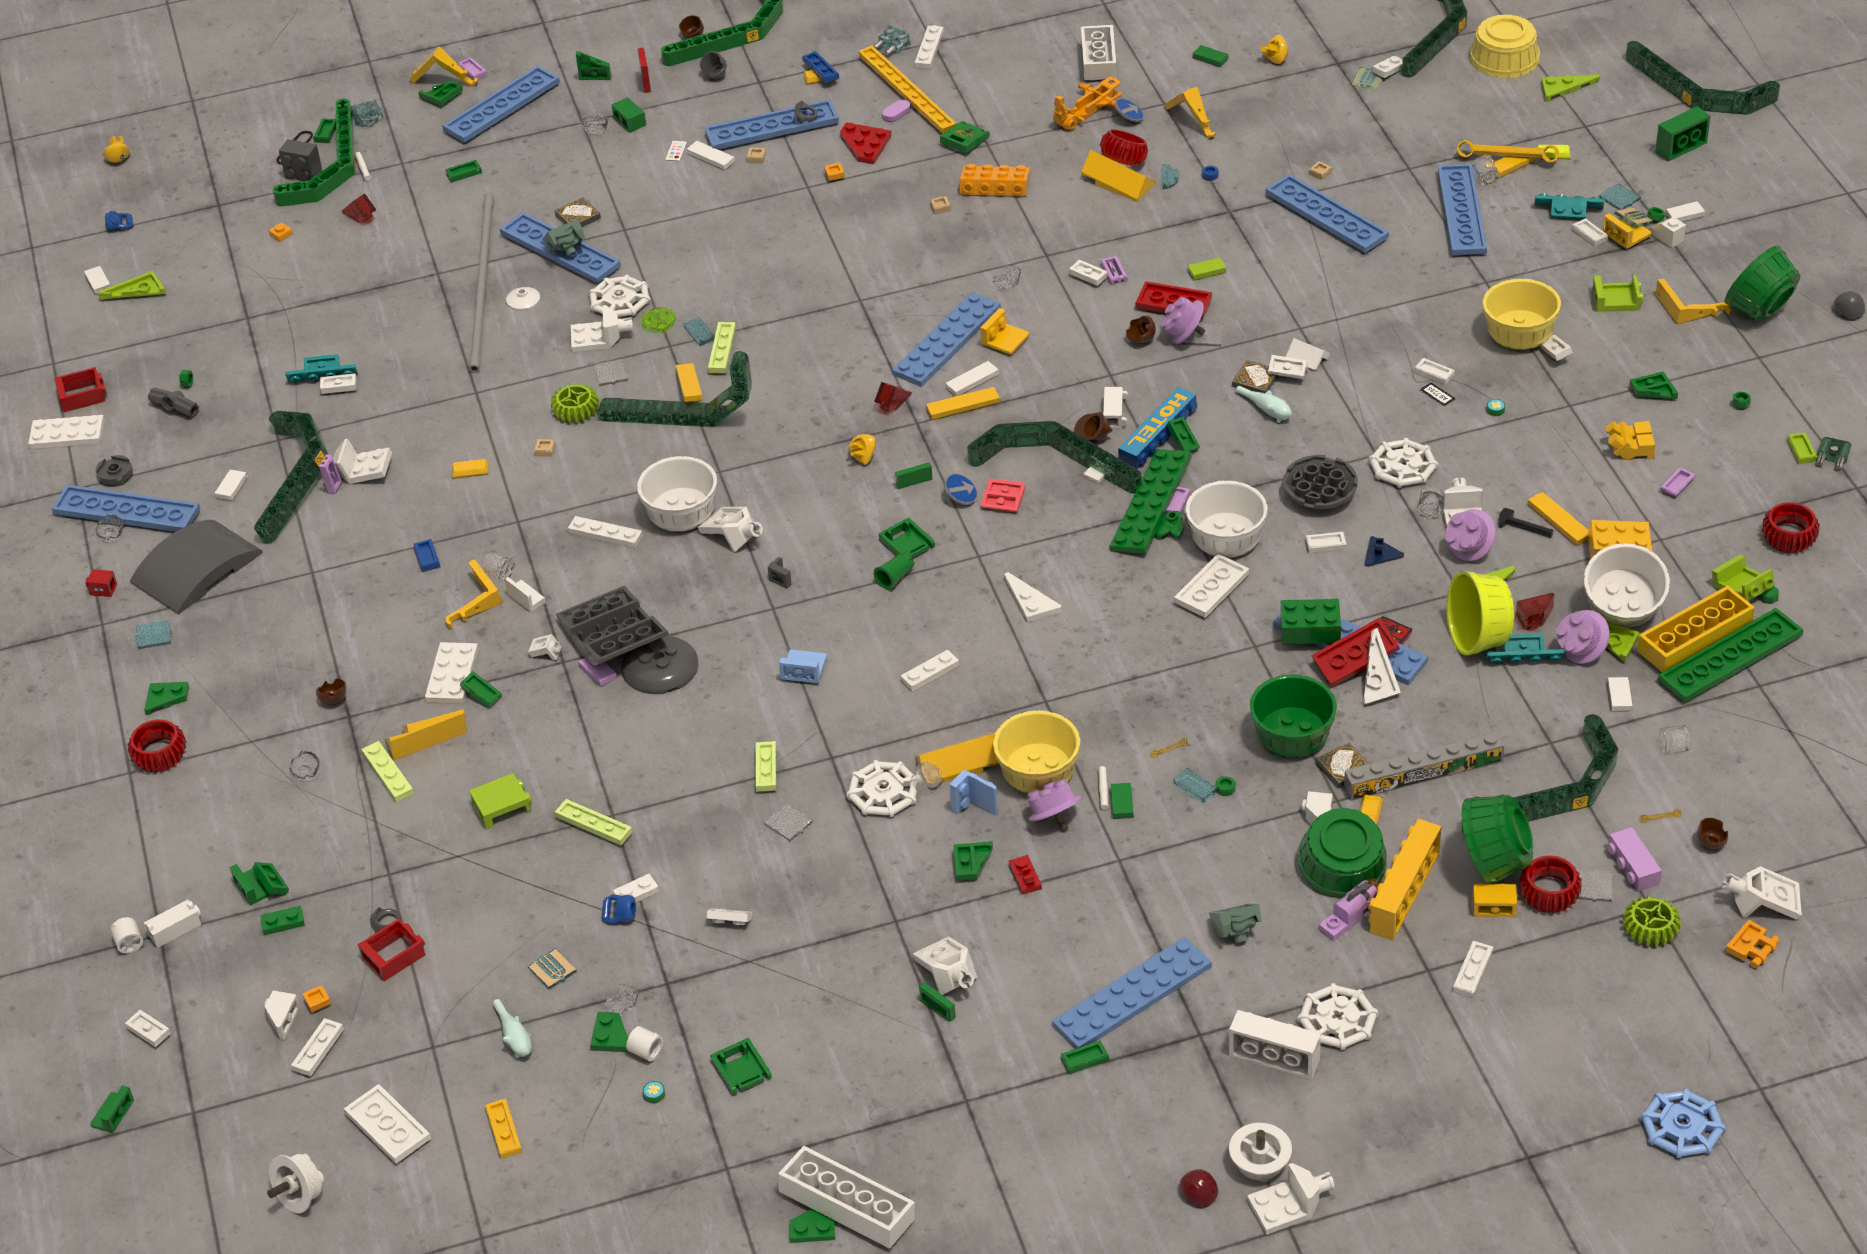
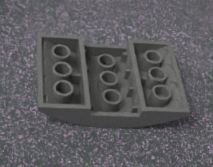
M215 520L199 521L179 529L159 543L138 566L130 579V583L179 615L207 594L205 588L230 570L236 573L263 552Z
M625 586L556 613L557 619L574 647L592 665L601 664L669 635L668 631L654 616H648L640 607L638 599Z

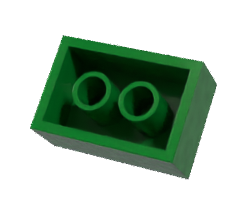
M1696 106L1658 124L1655 152L1667 161H1671L1706 144L1711 116Z
M1339 599L1280 600L1282 644L1334 643L1341 639Z

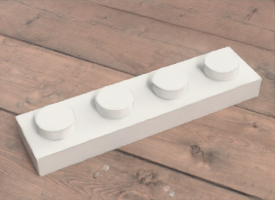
M936 25L927 27L915 60V68L931 69L944 33L943 27Z
M578 516L574 517L568 527L569 534L636 548L643 537L641 530Z

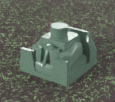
M579 219L548 231L542 238L549 252L552 249L554 251L560 250L561 252L565 250L567 256L575 253L576 249L574 246L581 244L585 239Z
M1248 903L1209 912L1217 937L1225 938L1233 935L1235 943L1246 941V932L1254 928L1256 922H1262L1259 904Z

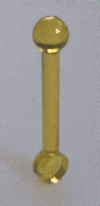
M1184 737L1179 742L1158 751L1152 750L1150 756L1157 758L1159 754L1179 745H1186L1188 740Z
M1675 809L1673 812L1648 816L1642 814L1640 821L1646 822L1649 819L1669 816L1678 818L1681 816L1682 811Z

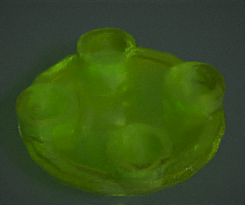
M666 307L649 309L641 318L642 326L646 329L657 330L660 333L666 332L668 330L667 327L671 326L676 320L675 313Z

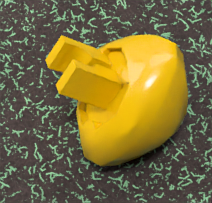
M1275 35L1266 46H1260L1261 53L1275 64H1281L1287 58L1288 45L1281 35Z
M115 136L109 138L111 145L104 149L103 157L112 163L122 162L128 157L130 149L124 144L122 136L116 139Z
M868 434L857 435L849 444V452L858 462L867 465L876 449V439Z

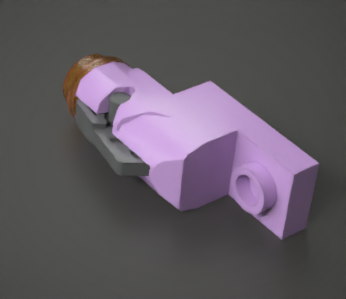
M1371 878L1355 886L1334 904L1333 914L1319 924L1318 930L1333 941L1339 938L1363 919V910L1369 907L1372 898H1376L1380 883L1376 879Z

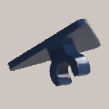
M1371 536L1365 566L1369 567L1404 557V553L1385 543L1384 538Z

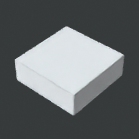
M1093 463L1083 475L1085 478L1099 484L1109 474V470Z

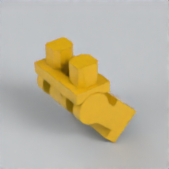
M1612 421L1605 427L1606 432L1610 434L1608 442L1613 447L1615 455H1621L1626 460L1636 456H1646L1647 459H1655V442L1649 421L1635 422L1633 426L1626 425L1624 421H1621L1619 424Z

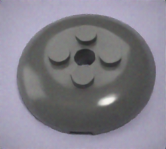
M1311 455L1298 459L1287 468V472L1283 476V487L1287 495L1297 504L1317 510L1331 509L1346 503L1352 498L1358 485L1357 474L1351 465L1339 458H1336V460L1326 458V455Z
M668 635L627 652L622 661V674L628 685L637 691L647 694H665L667 690L676 687L680 689L694 678L698 670V656L694 648L685 640Z

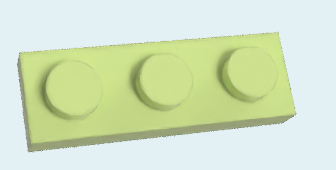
M776 741L756 742V792L775 791Z

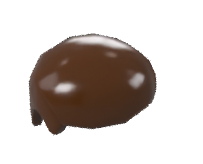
M687 16L679 24L680 31L686 39L703 34L704 25L698 16Z
M336 678L332 684L325 681L321 687L317 688L316 696L324 704H338L346 696V682L339 678Z
M1704 818L1700 821L1696 835L1702 846L1715 850L1727 844L1729 832L1723 829V822L1721 820Z

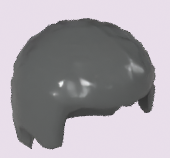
M711 51L702 57L700 68L708 78L719 79L725 74L727 63L718 52Z
M1844 292L1836 297L1834 301L1838 315H1844L1849 320L1856 319L1865 313L1864 300L1856 292Z

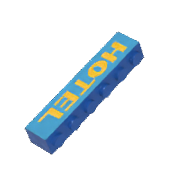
M1177 387L1118 448L1119 462L1134 469H1138L1144 464L1151 454H1154L1156 449L1162 443H1165L1171 435L1166 425L1168 421L1183 416L1186 420L1196 410V394Z

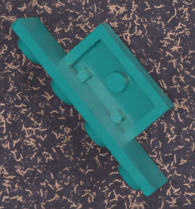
M1544 193L1535 195V204L1552 205L1551 218L1583 220L1586 219V208L1603 209L1605 199L1600 197L1549 196Z
M338 354L303 358L304 370L285 372L288 382L294 383L301 380L315 381L318 378L358 374L355 364L340 366Z
M1543 633L1511 634L1507 643L1504 644V652H1487L1485 660H1490L1492 663L1502 662V659H1510V662H1519L1525 658H1530V661H1540L1542 658L1560 660L1561 657L1565 656L1566 651L1564 649L1545 650Z

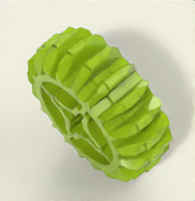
M573 383L570 386L566 385L565 388L560 387L559 391H555V395H552L551 409L554 416L558 420L562 419L563 422H584V419H590L598 411L599 398L596 391L592 387H588L587 384L582 386L581 383L578 385Z
M1647 895L1645 899L1639 896L1637 901L1632 900L1630 905H1627L1623 914V926L1626 929V934L1631 935L1632 940H1638L1639 945L1646 943L1647 947L1650 944H1654L1657 948L1659 944L1665 946L1667 942L1672 943V940L1677 938L1681 928V916L1678 913L1677 907H1673L1672 902L1666 903L1665 898L1659 900L1657 896L1650 898Z

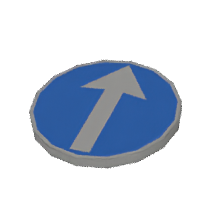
M1118 98L1115 101V108L1123 116L1122 119L1133 122L1143 120L1144 114L1135 103L1124 98Z
M951 474L944 481L946 493L955 502L962 505H970L976 500L978 494L976 486L966 476Z

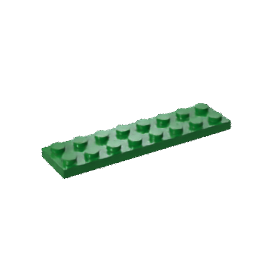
M1156 449L1110 544L1111 552L1147 553L1192 458L1191 451Z
M1774 608L1658 674L1657 680L1685 703L1802 636L1803 629L1779 609Z

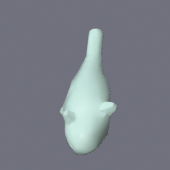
M1241 386L1236 388L1237 393L1248 397L1264 413L1276 418L1277 423L1286 420L1292 415V410L1285 400L1272 395L1270 390L1266 393L1250 391Z
M500 999L494 1000L493 1005L500 1015L504 1034L502 1040L514 1051L515 1058L528 1055L532 1049L530 1033L519 1022L518 1016L514 1018L507 1012Z

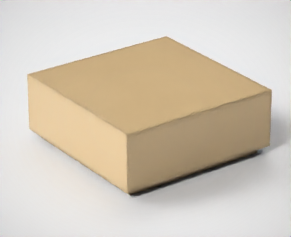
M749 148L746 157L747 162L763 163L766 148Z
M1320 161L1309 169V174L1320 180H1323L1332 173V167Z
M946 196L930 199L934 214L951 211V206Z
M537 439L534 450L535 456H553L556 445L555 440Z

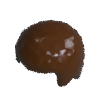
M1149 316L1132 319L1130 327L1126 330V336L1134 343H1148L1154 338L1156 332L1155 323Z

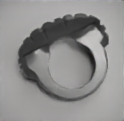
M803 101L796 104L794 112L800 123L803 121H814L817 118L815 108ZM809 109L813 111L814 115L806 116L800 110L805 111Z
M378 907L371 914V927L375 932H378L387 926L379 923L383 916L392 915L396 919L401 920L400 913L391 908L381 909Z

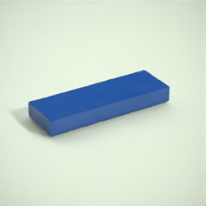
M816 51L802 56L803 62L825 84L839 79V73Z

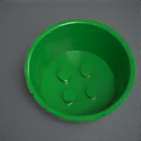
M1773 246L1759 255L1745 268L1728 290L1724 302L1732 309H1736L1752 320H1763L1777 312L1793 295L1800 280L1799 271L1794 267L1780 246Z
M1289 674L1265 681L1257 687L1250 700L1251 717L1255 724L1259 741L1267 750L1282 757L1296 758L1315 753L1327 741L1330 728L1335 720L1337 702L1334 694L1325 684L1308 676Z
M1503 794L1499 796L1466 798L1462 804L1461 813L1463 831L1471 858L1482 878L1488 884H1496L1531 865L1533 860L1532 832L1526 815L1516 800L1510 795Z
M1336 808L1318 816L1304 834L1297 854L1299 870H1301L1303 878L1309 882V885L1324 895L1336 898H1343L1364 880H1367L1369 884L1376 887L1382 880L1387 866L1386 848L1378 825L1365 813L1350 808Z

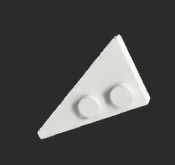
M1009 572L1004 574V579L1027 622L1062 612V607L1057 602Z
M1378 628L1371 631L1363 698L1364 705L1401 693Z

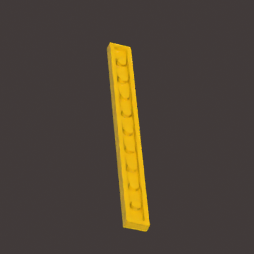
M869 46L858 51L859 57L905 100L909 101L942 134L956 125L954 120L877 49Z

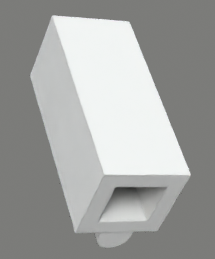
M1105 387L1103 415L1108 420L1112 429H1122V425L1127 424V418L1122 417L1123 399L1128 398V392L1123 391V387Z
M186 900L144 922L148 936L155 946L159 948L200 926L199 916H201V912L197 905H193L191 901Z

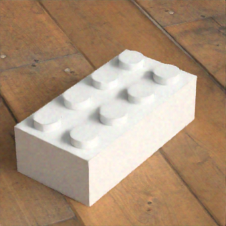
M1113 25L1081 27L1084 80L1094 81L1106 79L1107 77L1117 79Z
M1237 1011L1229 1029L1230 1057L1312 1080L1320 1062L1321 1033L1275 1021L1271 1018L1254 1015L1250 1012Z

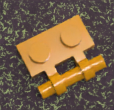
M1748 920L1727 944L1726 952L1743 961L1750 956L1753 958L1750 965L1753 968H1758L1759 965L1765 963L1767 955L1774 952L1780 939L1775 935L1771 938L1766 937L1767 929ZM1758 944L1763 946L1761 950L1756 949Z

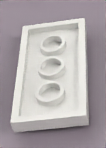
M91 415L33 420L28 443L29 448L39 449L100 444L105 421L104 416Z
M1217 554L1174 597V603L1206 618L1249 575V568Z
M440 642L425 695L426 703L464 704L467 692L460 687V682L473 671L479 649L477 643Z
M379 1084L344 1108L345 1114L396 1164L431 1139L430 1133Z

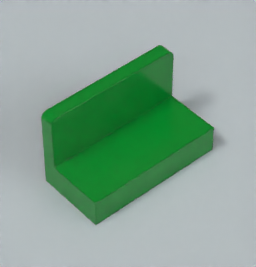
M237 864L229 867L233 881L250 906L272 895L266 891L253 869L243 873Z
M122 1085L117 1093L110 1092L91 1121L90 1125L92 1128L114 1133L134 1102L130 1087Z

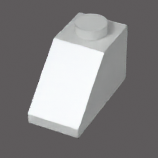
M1675 217L1663 220L1648 228L1652 232V236L1670 248L1684 241L1686 224Z
M1308 791L1307 799H1303L1302 811L1306 812V821L1312 824L1318 816L1332 810L1333 794Z
M273 990L270 997L266 999L264 1008L280 1040H285L300 1009L296 994Z

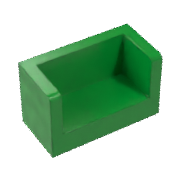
M628 97L611 104L613 118L628 132L631 133L646 126L645 112Z

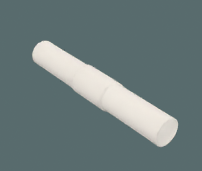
M356 152L355 157L366 181H369L371 177L361 153Z
M1100 766L1098 768L1100 804L1102 810H1107L1109 808L1106 767Z

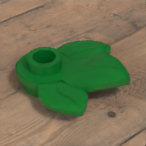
M1170 511L1163 517L1156 532L1157 539L1169 532L1177 538L1181 536L1185 528L1181 512Z

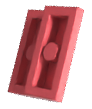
M989 478L987 490H984L981 508L1018 512L1026 488L1025 483Z

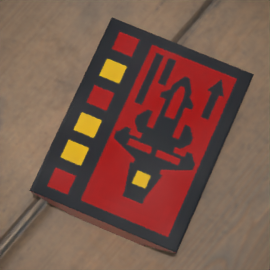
M1384 616L1380 618L1397 643L1403 645L1410 637L1412 628Z

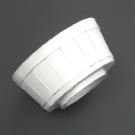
M675 456L657 461V463L646 468L638 480L637 489L647 514L655 525L668 531H687L700 526L711 516L717 490V477L713 468L706 462L693 457Z
M1216 481L1198 488L1188 498L1186 515L1191 527L1192 537L1197 546L1207 554L1212 556L1220 554L1228 558L1241 556L1251 551L1260 540L1268 507L1265 498L1257 489L1237 481Z
M1628 543L1614 544L1608 548L1606 547L1591 558L1585 569L1584 587L1592 611L1601 614L1608 622L1626 628L1639 626L1651 619L1665 601L1670 586L1668 570L1663 561L1645 547Z

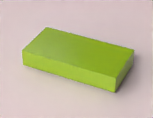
M1219 257L1188 265V271L1193 280L1225 273L1226 266Z
M1806 432L1787 435V441L1798 464L1817 462V455Z

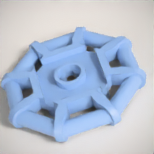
M1686 1088L1683 1091L1655 1094L1653 1101L1646 1111L1640 1115V1120L1644 1123L1649 1137L1648 1142L1652 1146L1656 1145L1680 1159L1682 1156L1711 1153L1719 1137L1726 1131V1126L1722 1124L1716 1109L1717 1104L1714 1101H1708L1690 1092ZM1682 1100V1101H1679V1104H1675V1105H1673L1674 1102H1671V1101ZM1659 1107L1664 1108L1660 1114L1655 1113ZM1709 1114L1712 1121H1707L1704 1115ZM1683 1119H1684V1120L1687 1121V1124H1686V1125L1680 1124V1123L1678 1122V1120H1679V1121H1683ZM1653 1122L1660 1124V1130L1657 1132ZM1706 1130L1712 1132L1707 1139L1703 1136ZM1668 1137L1678 1142V1144L1676 1146L1664 1140L1663 1138ZM1695 1141L1698 1143V1145L1683 1147L1684 1145H1691Z

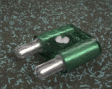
M1824 437L1817 453V465L1820 464L1822 466L1824 460L1835 462V468L1838 469L1839 467V470H1841L1843 464L1848 459L1851 443Z

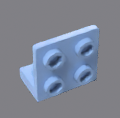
M790 649L787 658H780L779 661L781 679L819 683L827 654Z
M965 769L950 783L952 812L959 814L971 802L994 815L998 813L997 787L993 783L987 782Z

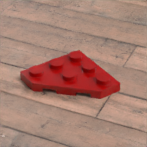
M848 122L844 124L840 131V137L842 140H845L850 151L856 155L858 162L873 165L892 136L891 130Z

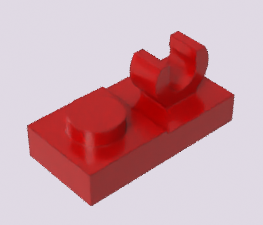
M1028 855L1008 860L1009 867L1022 895L1042 889V884Z

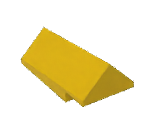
M1090 150L1081 171L1082 175L1094 179L1096 186L1136 202L1156 184V181Z
M464 709L403 725L404 734L385 738L393 761L467 733Z
M989 733L917 754L916 759L925 786L954 780L964 769L970 773L981 774L984 773L983 767L999 764L993 746L995 733Z

